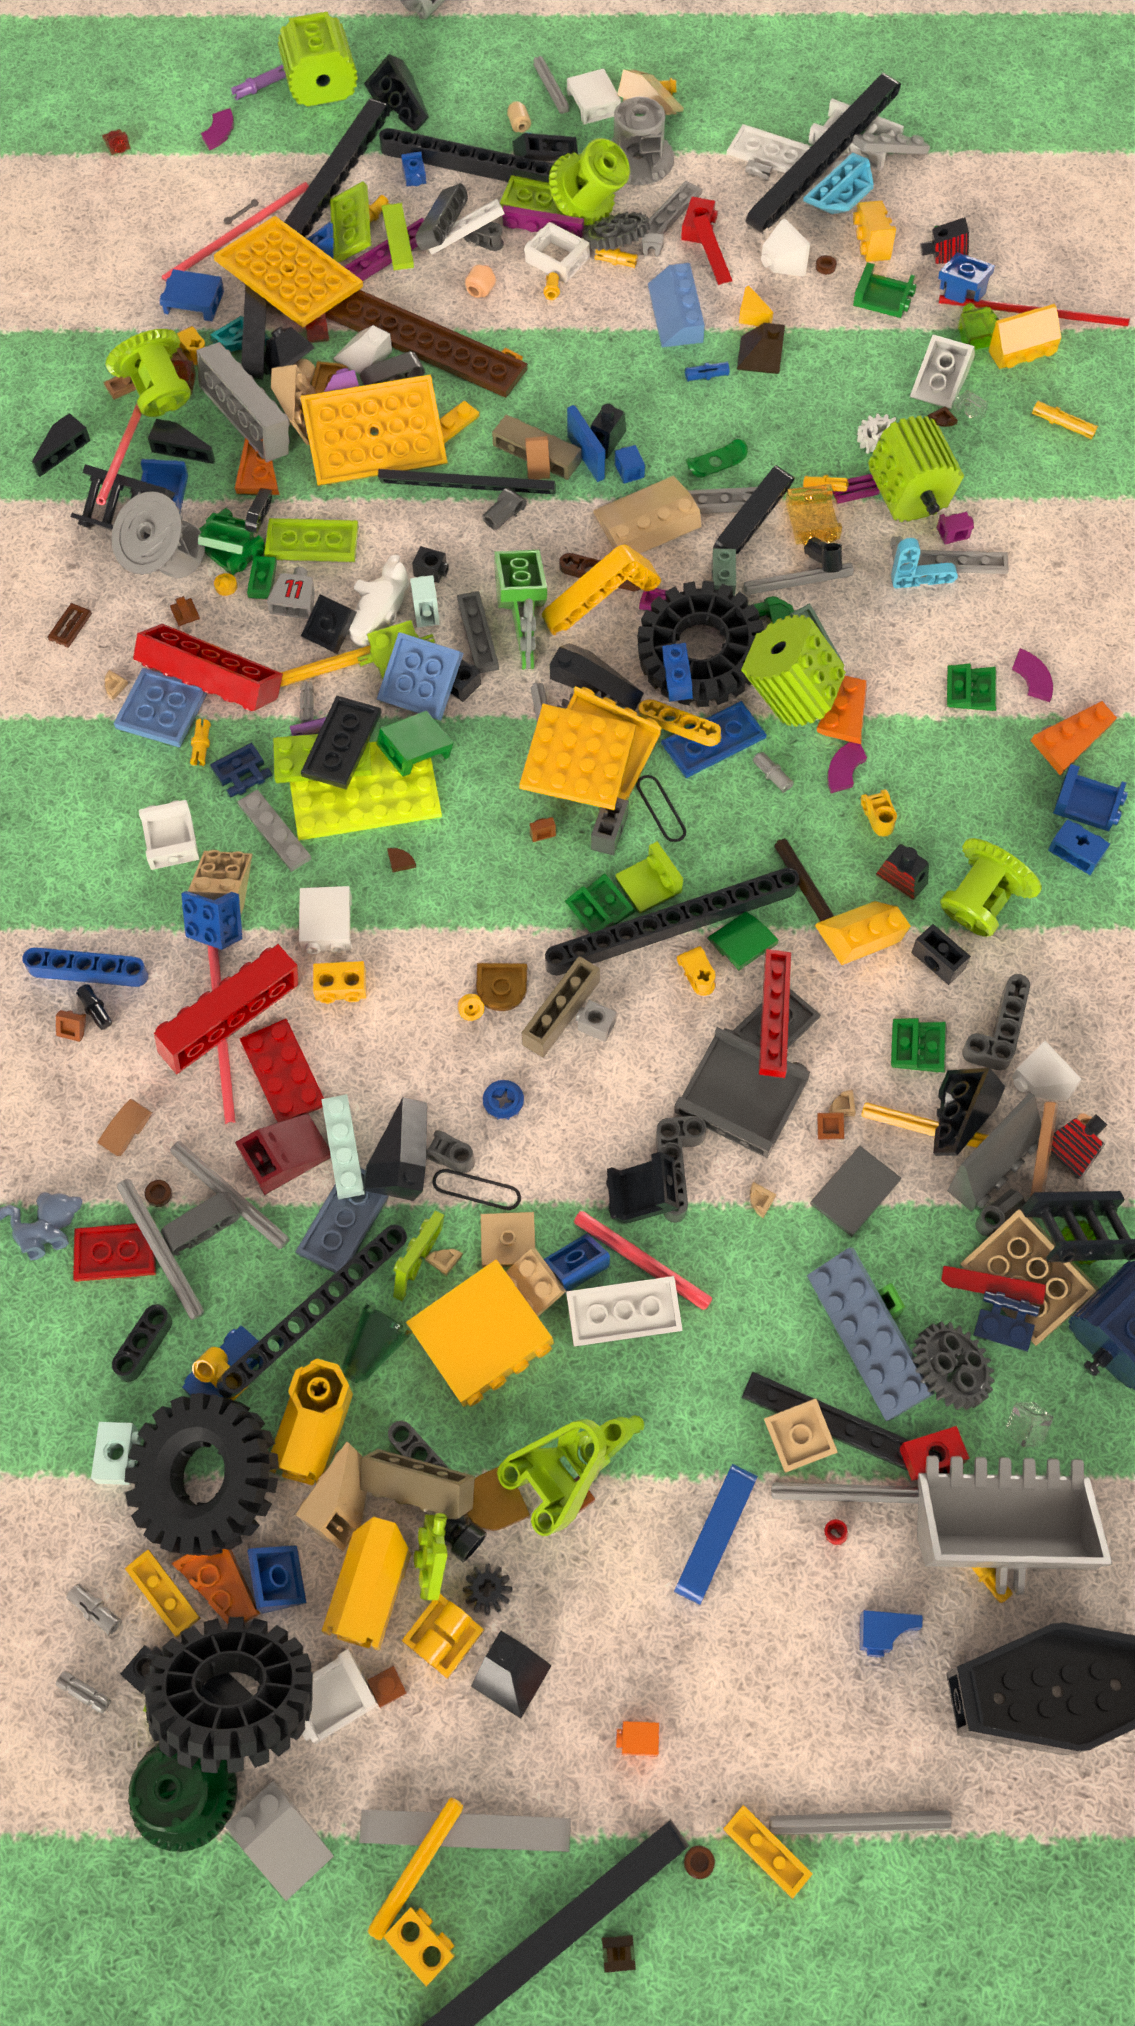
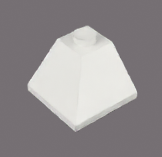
M784 218L763 244L761 262L764 267H769L774 273L804 276L807 270L810 243Z
M372 325L358 332L333 358V361L346 365L348 369L355 370L356 373L360 374L364 368L382 362L392 352L391 336L389 333Z
M1046 1041L1015 1070L1012 1076L1013 1083L1020 1092H1026L1027 1095L1031 1092L1037 1098L1060 1101L1070 1099L1081 1081V1078Z

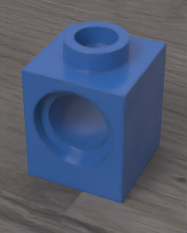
M636 445L615 451L614 465L624 484L644 478L645 463Z

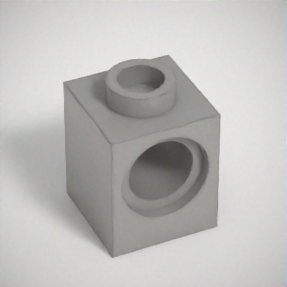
M589 1000L586 1007H581L577 1013L578 1031L606 1042L616 1023L617 1012ZM598 1018L601 1021L599 1023H592L589 1020Z

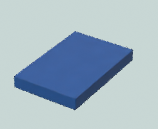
M574 405L567 407V437L572 444L581 448L582 460L596 481L600 482L605 479V449L577 407Z

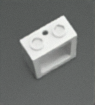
M548 222L531 241L527 242L524 249L525 261L548 274L551 272L558 274L559 280L566 283L590 258V242ZM550 242L570 252L562 262L542 253Z

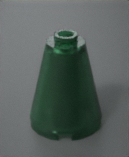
M368 1303L362 1309L342 1364V1368L346 1370L343 1375L356 1384L359 1380L365 1382L412 1334V1331L409 1329L405 1333L399 1330L402 1329L403 1325L380 1310L374 1309L373 1312L369 1311L371 1305Z

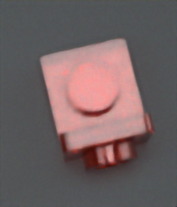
M121 129L102 135L103 141L111 155L123 153L125 150L130 149L127 134L122 132Z
M325 313L306 325L307 338L310 343L329 341Z

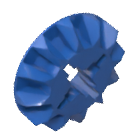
M509 1080L493 1082L486 1088L483 1094V1106L488 1115L494 1116L497 1120L500 1118L509 1120L510 1117L518 1115L524 1105V1095L521 1088ZM507 1091V1099L511 1102L505 1103L500 1108V1103L496 1099L502 1098Z

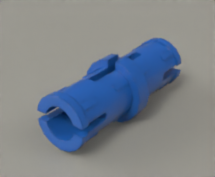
M728 361L715 364L707 362L702 366L685 368L687 382L705 378L707 381L711 380L712 377L728 376L730 373Z

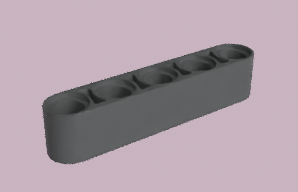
M462 183L443 189L416 233V242L422 251L440 246L445 241L468 200L467 190Z

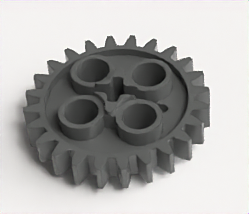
M626 212L618 213L615 216L610 215L609 218H602V221H595V224L589 225L590 228L585 229L583 236L584 240L590 242L592 250L597 249L600 251L605 248V251L608 249L614 250L619 246L623 248L625 244L631 245L632 241H639V238H644V234L649 233L648 216L646 217V214L642 215V212L637 214L636 212L630 214Z
M940 1321L936 1325L934 1323L918 1334L919 1337L914 1340L917 1346L912 1349L917 1354L912 1361L920 1366L915 1372L923 1374L924 1377L920 1382L930 1385L927 1391L929 1393L935 1391L937 1401L945 1398V1405L947 1407L953 1403L956 1410L961 1407L968 1410L971 1407H977L989 1398L988 1394L993 1391L990 1385L995 1382L989 1375L994 1372V1369L987 1366L991 1359L983 1356L986 1349H979L977 1347L979 1340L975 1339L972 1341L970 1339L971 1332L968 1331L963 1334L960 1325L954 1329L951 1322L944 1325Z

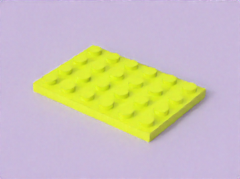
M377 741L370 742L372 775L352 777L347 790L315 780L290 782L299 841L442 817L431 757L413 764L411 774L402 777L376 745Z

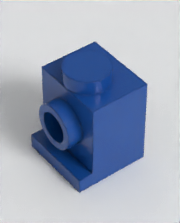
M421 152L402 154V169L406 186L426 184V173Z

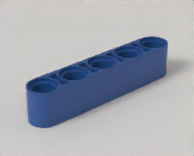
M38 947L26 950L22 956V961L28 972L37 978L140 987L149 978L143 961L133 956ZM41 961L39 964L33 965L35 962ZM65 963L64 966L57 968L60 964ZM90 965L88 969L82 970L85 966ZM110 968H115L113 971L107 972ZM140 970L137 974L131 975L133 971Z
M734 1464L731 1465L674 1590L675 1593L701 1605L758 1478L757 1475Z

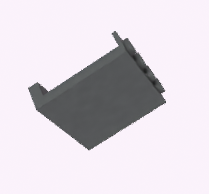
M717 1027L715 1036L682 1097L679 1096L674 1112L683 1117H700L704 1120L707 1129L768 1158L809 1080L810 1071L798 1062L791 1063L787 1061L785 1078L759 1075L760 1045L753 1040H743L737 1037V1034L730 1029Z

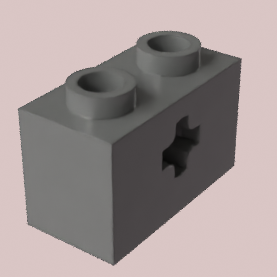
M617 798L615 810L600 808L591 834V850L615 855L628 817V800Z

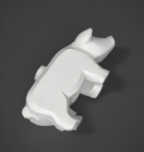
M391 555L382 569V577L372 582H365L359 579L354 585V590L359 592V595L362 597L357 604L355 610L357 613L345 639L352 640L359 647L363 648L370 645L367 638L368 633L387 628L388 625H393L396 620V613L402 605L405 590L410 585L406 569L399 562L400 556Z

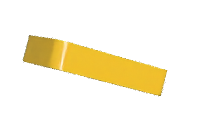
M620 545L547 606L541 616L552 635H556L559 631H567L627 579L642 590L651 591L660 585L661 578L648 559L628 545Z

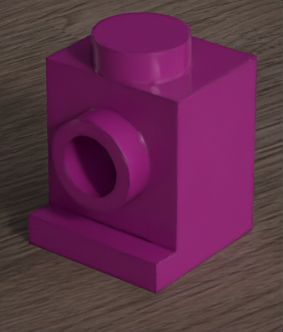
M967 511L959 514L955 513L947 517L945 514H940L936 528L946 545L969 539L974 529V521Z

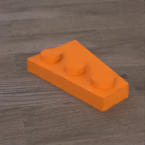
M245 438L235 484L236 494H257L260 488L272 490V495H280L273 462H266L265 459H262L258 451H255Z
M222 1549L223 1553L211 1556L185 1555L171 1563L189 1580L188 1582L193 1588L202 1594L208 1601V1604L227 1624L229 1617H244V1623L260 1615L232 1550Z

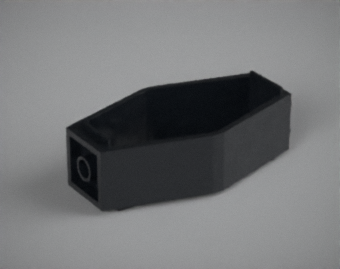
M1064 1622L1053 1623L957 1666L946 1673L958 1736L1058 1755H1073L1094 1749L1135 1729V1635ZM1112 1679H1117L1120 1682L1121 1687L1118 1691L1111 1688L1110 1682ZM1054 1686H1059L1062 1689L1063 1694L1060 1698L1053 1695L1052 1688ZM995 1693L1003 1694V1704H997L994 1701Z

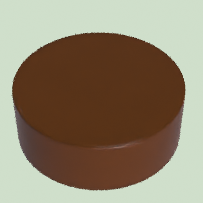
M823 255L816 260L815 268L821 274H832L836 270L837 262L833 257Z
M154 1180L145 1188V1198L150 1205L161 1207L171 1200L172 1189L166 1181Z
M694 1846L687 1851L684 1857V1867L691 1877L704 1879L713 1872L715 1859L708 1848Z

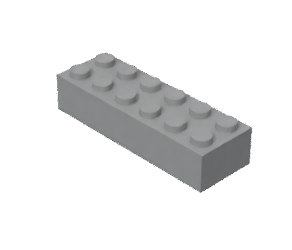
M220 342L198 349L199 387L240 434L249 441L254 450L258 451L262 459L269 462L288 455L290 444L288 436L290 421L288 416L282 413L275 401L266 395L264 389L257 385L253 377L248 375L243 369L241 363L237 362L232 357L230 351L226 350Z

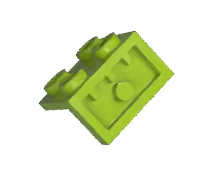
M658 841L649 845L646 859L615 875V879L639 914L682 893L683 877Z

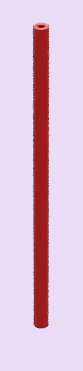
M945 295L939 296L940 304L1013 313H1024L1041 308L979 300L977 302L971 298H966L964 303H959L945 298ZM1057 309L1058 318L1127 327L1130 318Z

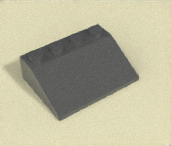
M1031 1092L961 1164L947 1191L971 1212L977 1206L982 1209L992 1198L989 1193L994 1188L999 1191L1008 1181V1178L1005 1176L1010 1171L1016 1173L1025 1163L1022 1158L1027 1153L1032 1156L1037 1151L1041 1120L1035 1096Z

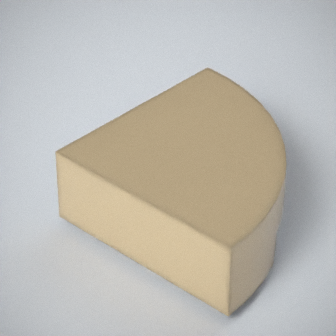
M109 670L105 675V690L108 696L114 700L128 685V682Z
M853 1090L842 1092L832 1102L829 1113H844V1117L855 1116Z
M753 1182L750 1189V1203H752L751 1205H753L752 1207H754L755 1212L764 1218L777 1194Z
M455 1249L434 1251L425 1258V1261L447 1276L463 1256V1253Z

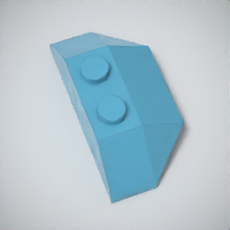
M851 153L803 198V201L832 215L850 211L874 188L869 159Z

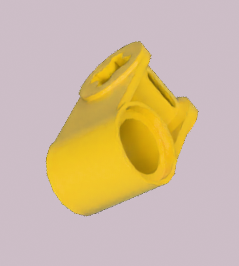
M190 326L177 333L181 342L179 346L193 365L198 366L197 350L205 347V341L196 329Z
M883 789L880 793L874 795H861V805L873 831L882 837L891 835L894 831L897 813L892 805L888 791Z
M698 946L677 955L678 965H682L685 971L683 974L687 977L693 990L700 996H707L713 993L715 989V971L710 965L703 948Z

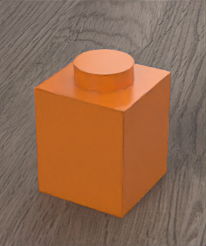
M623 1721L622 1729H617L616 1748H622V1755L658 1757L659 1723Z

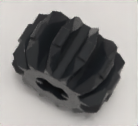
M490 1564L485 1565V1573L483 1574L479 1567H475L474 1571L477 1578L471 1575L466 1576V1581L473 1586L463 1587L464 1593L472 1594L465 1600L466 1604L470 1605L476 1602L473 1609L475 1613L481 1610L482 1605L485 1606V1616H490V1606L493 1605L495 1611L500 1613L502 1610L498 1602L501 1601L506 1605L510 1602L506 1596L502 1595V1593H512L511 1586H502L510 1580L509 1575L499 1578L502 1572V1568L499 1566L493 1574L491 1573ZM485 1583H491L492 1588L496 1587L495 1591H491L488 1597L484 1595L483 1591L480 1593V1589L485 1588Z

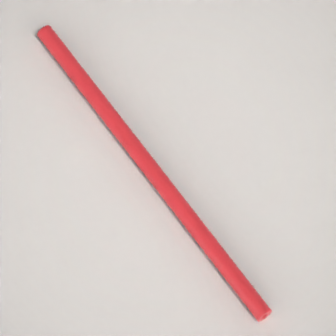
M306 182L302 183L173 269L186 271L303 194L309 185ZM173 269L162 275V279L167 280L168 277L170 278Z
M137 403L97 496L96 502L99 505H104L141 418L142 413Z
M207 945L213 991L221 982L218 948ZM225 1039L217 1047L225 1124H228V1122L234 1123L236 1121L227 1039Z

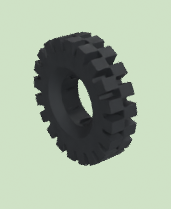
M695 581L683 583V592H679L676 586L665 591L666 599L663 600L658 596L651 603V611L646 610L641 618L642 626H639L637 635L640 666L644 676L648 675V682L653 688L657 689L660 687L661 694L669 699L662 646L676 644L677 641H680V634L687 628H691V626L703 624L715 627L720 631V635H724L726 643H723L722 650L715 656H711V658L699 660L688 657L693 699L678 700V703L690 706L691 700H697L698 707H709V700L715 699L717 705L728 702V694L732 693L736 698L745 691V683L751 685L741 669L756 634L764 630L762 619L759 620V612L754 604L748 606V598L739 591L733 596V587L722 584L719 590H715L713 581H703L702 589H696Z
M205 1393L191 1394V1398L185 1396L178 1397L170 1401L172 1408L161 1406L152 1414L156 1424L144 1423L137 1434L145 1441L144 1444H132L128 1458L136 1460L137 1466L125 1469V1482L135 1484V1489L125 1492L127 1505L138 1508L131 1515L138 1528H146L143 1535L151 1543L161 1544V1549L173 1553L197 1556L223 1553L222 1549L232 1550L242 1544L241 1535L251 1536L260 1526L254 1519L256 1515L266 1517L272 1505L264 1497L266 1492L276 1493L278 1478L269 1477V1470L279 1468L278 1454L268 1452V1448L275 1445L270 1431L261 1429L265 1425L262 1418L257 1413L249 1412L250 1407L241 1402ZM212 1444L219 1450L218 1454L222 1455L225 1466L224 1480L220 1490L213 1499L207 1503L197 1502L196 1505L190 1500L189 1494L185 1491L184 1471L190 1457L199 1448H210Z
M229 1617L228 1628L222 1630L218 1618L205 1621L204 1635L195 1626L182 1631L181 1642L174 1638L170 1639L162 1647L163 1656L156 1654L150 1664V1674H146L145 1680L146 1718L150 1735L154 1742L159 1741L160 1750L170 1758L177 1753L178 1764L192 1769L199 1758H201V1772L209 1773L218 1772L221 1760H227L228 1773L244 1771V1757L249 1756L254 1768L269 1762V1749L278 1757L290 1748V1738L298 1740L305 1730V1721L310 1719L313 1701V1672H311V1662L308 1653L303 1654V1645L296 1637L288 1640V1631L278 1625L268 1633V1621L254 1618L248 1630L244 1629V1617ZM224 1673L246 1674L260 1684L254 1696L235 1705L213 1704L205 1700L198 1693L201 1692L202 1685L205 1682Z

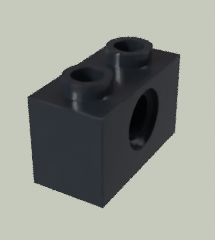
M934 924L915 940L911 952L948 985L966 969L971 957Z

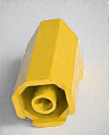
M315 1359L309 1365L295 1370L288 1390L290 1398L274 1441L275 1445H273L271 1450L272 1453L278 1454L279 1468L277 1469L283 1471L281 1477L314 1486L315 1482L317 1484L319 1477L330 1466L353 1396L339 1365L321 1359ZM273 1469V1470H269V1471L275 1474L276 1471H277V1469Z
M372 1517L353 1532L321 1630L325 1635L331 1636V1633L338 1635V1640L368 1649L372 1646L375 1650L380 1651L401 1580L405 1577L411 1557V1552L396 1523Z

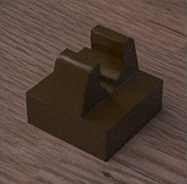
M633 1935L602 1938L605 1973L636 1970Z

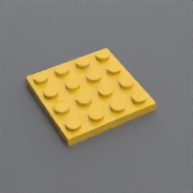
M542 704L519 789L615 810L636 724Z

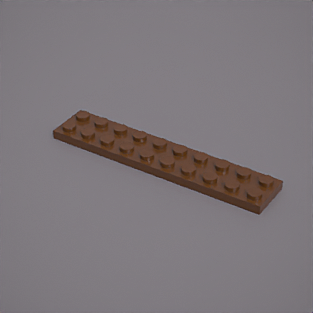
M358 290L325 312L326 318L357 332L374 325L390 334L393 348L404 353L414 352L418 359L505 398L528 370V363L362 290Z

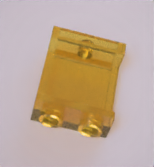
M831 484L787 489L785 503L796 545H806L808 540L813 537L827 543L840 539L842 524L838 523L831 500L833 494Z

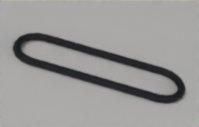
M652 775L640 777L636 783L637 790L663 836L671 842H678L684 839L686 828L660 782ZM651 778L656 782L682 827L683 835L680 838L671 839L667 836L640 788L641 780Z
M450 1169L439 1170L433 1176V1187L443 1194L503 1210L515 1209L521 1202L519 1190L507 1184ZM446 1172L508 1188L516 1192L517 1201L513 1206L507 1207L442 1190L437 1186L436 1178L441 1173Z

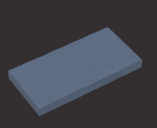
M360 1168L364 1185L365 1170ZM335 1183L295 1253L336 1273L356 1255L389 1196L364 1191V1195L338 1199Z

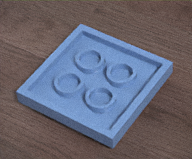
M399 632L377 700L418 714L427 711L432 718L441 721L464 653Z
M142 668L114 721L115 729L180 748L208 693L203 692L202 688L195 685L184 684L181 679L165 676L162 673Z

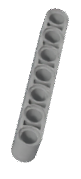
M362 1810L359 1843L420 1846L440 1813ZM460 1814L440 1847L570 1852L571 1819Z

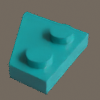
M241 315L210 334V341L214 344L220 342L230 352L242 350L244 317ZM265 334V346L266 341L270 338L267 334Z

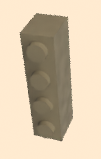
M505 415L492 431L493 446L527 461L525 438L547 436L550 472L566 480L571 477L581 463V448L541 431L537 427L530 426L517 418Z
M580 956L576 959L521 1032L522 1045L544 1058L599 984L600 968Z
M377 1449L362 1457L360 1490L370 1492L374 1497H387L395 1500L398 1504L417 1506L425 1512L434 1511L442 1513L448 1519H458L473 1509L475 1476L381 1449Z

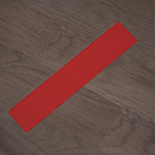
M707 214L692 218L718 285L732 282L733 280Z
M943 1266L941 1281L948 1287L985 1294V1291L992 1293L999 1291L1005 1293L1006 1297L1021 1301L1022 1298L1029 1300L1030 1303L1040 1305L1044 1303L1045 1284Z

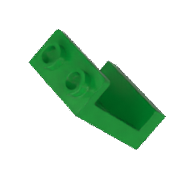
M867 262L855 291L853 306L902 318L903 312H908L911 304L909 297H914L917 284H914L915 275L911 274L908 283L873 274L875 264Z
M224 508L218 513L233 517L232 512L228 508ZM206 523L199 528L201 532L205 529ZM258 535L257 537L252 536L249 545L242 555L206 546L204 553L229 574L235 575L237 572H242L246 569L247 564L253 560V556H262L265 551L263 538Z
M427 711L381 727L376 745L402 777L411 774L413 764L438 754H441L444 759L449 758L453 741L438 725V722Z

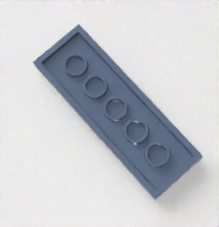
M854 1248L846 1249L807 1275L886 1421L896 1418L935 1394L934 1391L930 1393L927 1391L930 1386L928 1383L920 1382L924 1376L922 1373L915 1372L920 1366L912 1361L915 1358Z

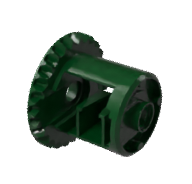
M158 1743L146 1752L132 1774L128 1787L130 1815L134 1826L150 1844L173 1852L197 1849L212 1841L230 1820L237 1800L236 1773H228L227 1760H221L217 1773L201 1772V1758L190 1769L178 1764L177 1753L170 1758L160 1750Z

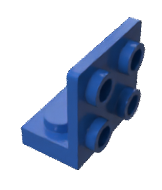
M188 891L181 893L185 936L187 938L221 950L243 939L239 894L230 892L216 900H212Z

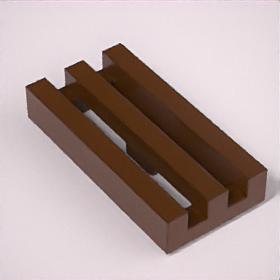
M70 603L47 636L48 640L55 641L57 644H62L69 648L92 615L91 610ZM74 610L77 611L72 620L68 621ZM68 621V623L66 624V628L61 634V636H57L63 628V626L65 625V623Z

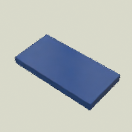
M740 701L706 718V720L718 724L721 728V741L717 745L706 746L677 734L661 740V744L684 777L688 778L765 739L767 734L744 703ZM693 724L687 727L686 729H692L696 727V725Z

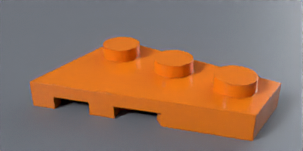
M844 676L831 710L825 714L817 726L818 733L861 744L867 692L866 680Z

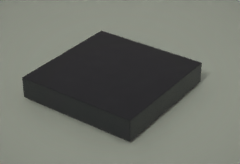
M320 594L301 637L338 654L357 612Z

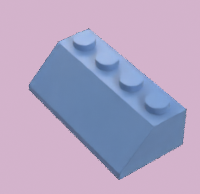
M690 263L669 265L648 283L661 347L703 343L705 324Z

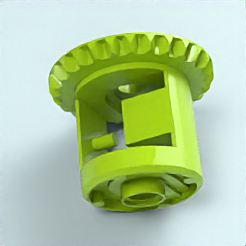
M605 138L592 140L581 154L574 152L561 156L553 164L549 174L550 192L557 207L565 216L583 218L584 226L595 224V221H602V218H608L615 204V195L613 193L619 191L629 179L630 165L628 158L616 143ZM578 185H582L583 188H582L581 190H579V186H578Z
M153 329L134 335L116 346L106 358L105 365L112 375L119 378L131 377L140 396L137 400V405L140 412L147 417H159L167 411H175L182 407L191 396V390L187 382L179 379L170 360L173 358V353L177 352V348L180 347L179 344L181 343L178 334L170 329Z
M969 838L964 842L962 852L969 859L968 864L973 867L956 891L948 890L943 895L940 904L943 911L952 920L957 921L976 935L990 937L993 936L999 927L996 917L1011 895L1014 894L1017 897L1021 896L1029 899L1037 897L1042 890V885L1037 876L1023 862L1009 852L990 842Z

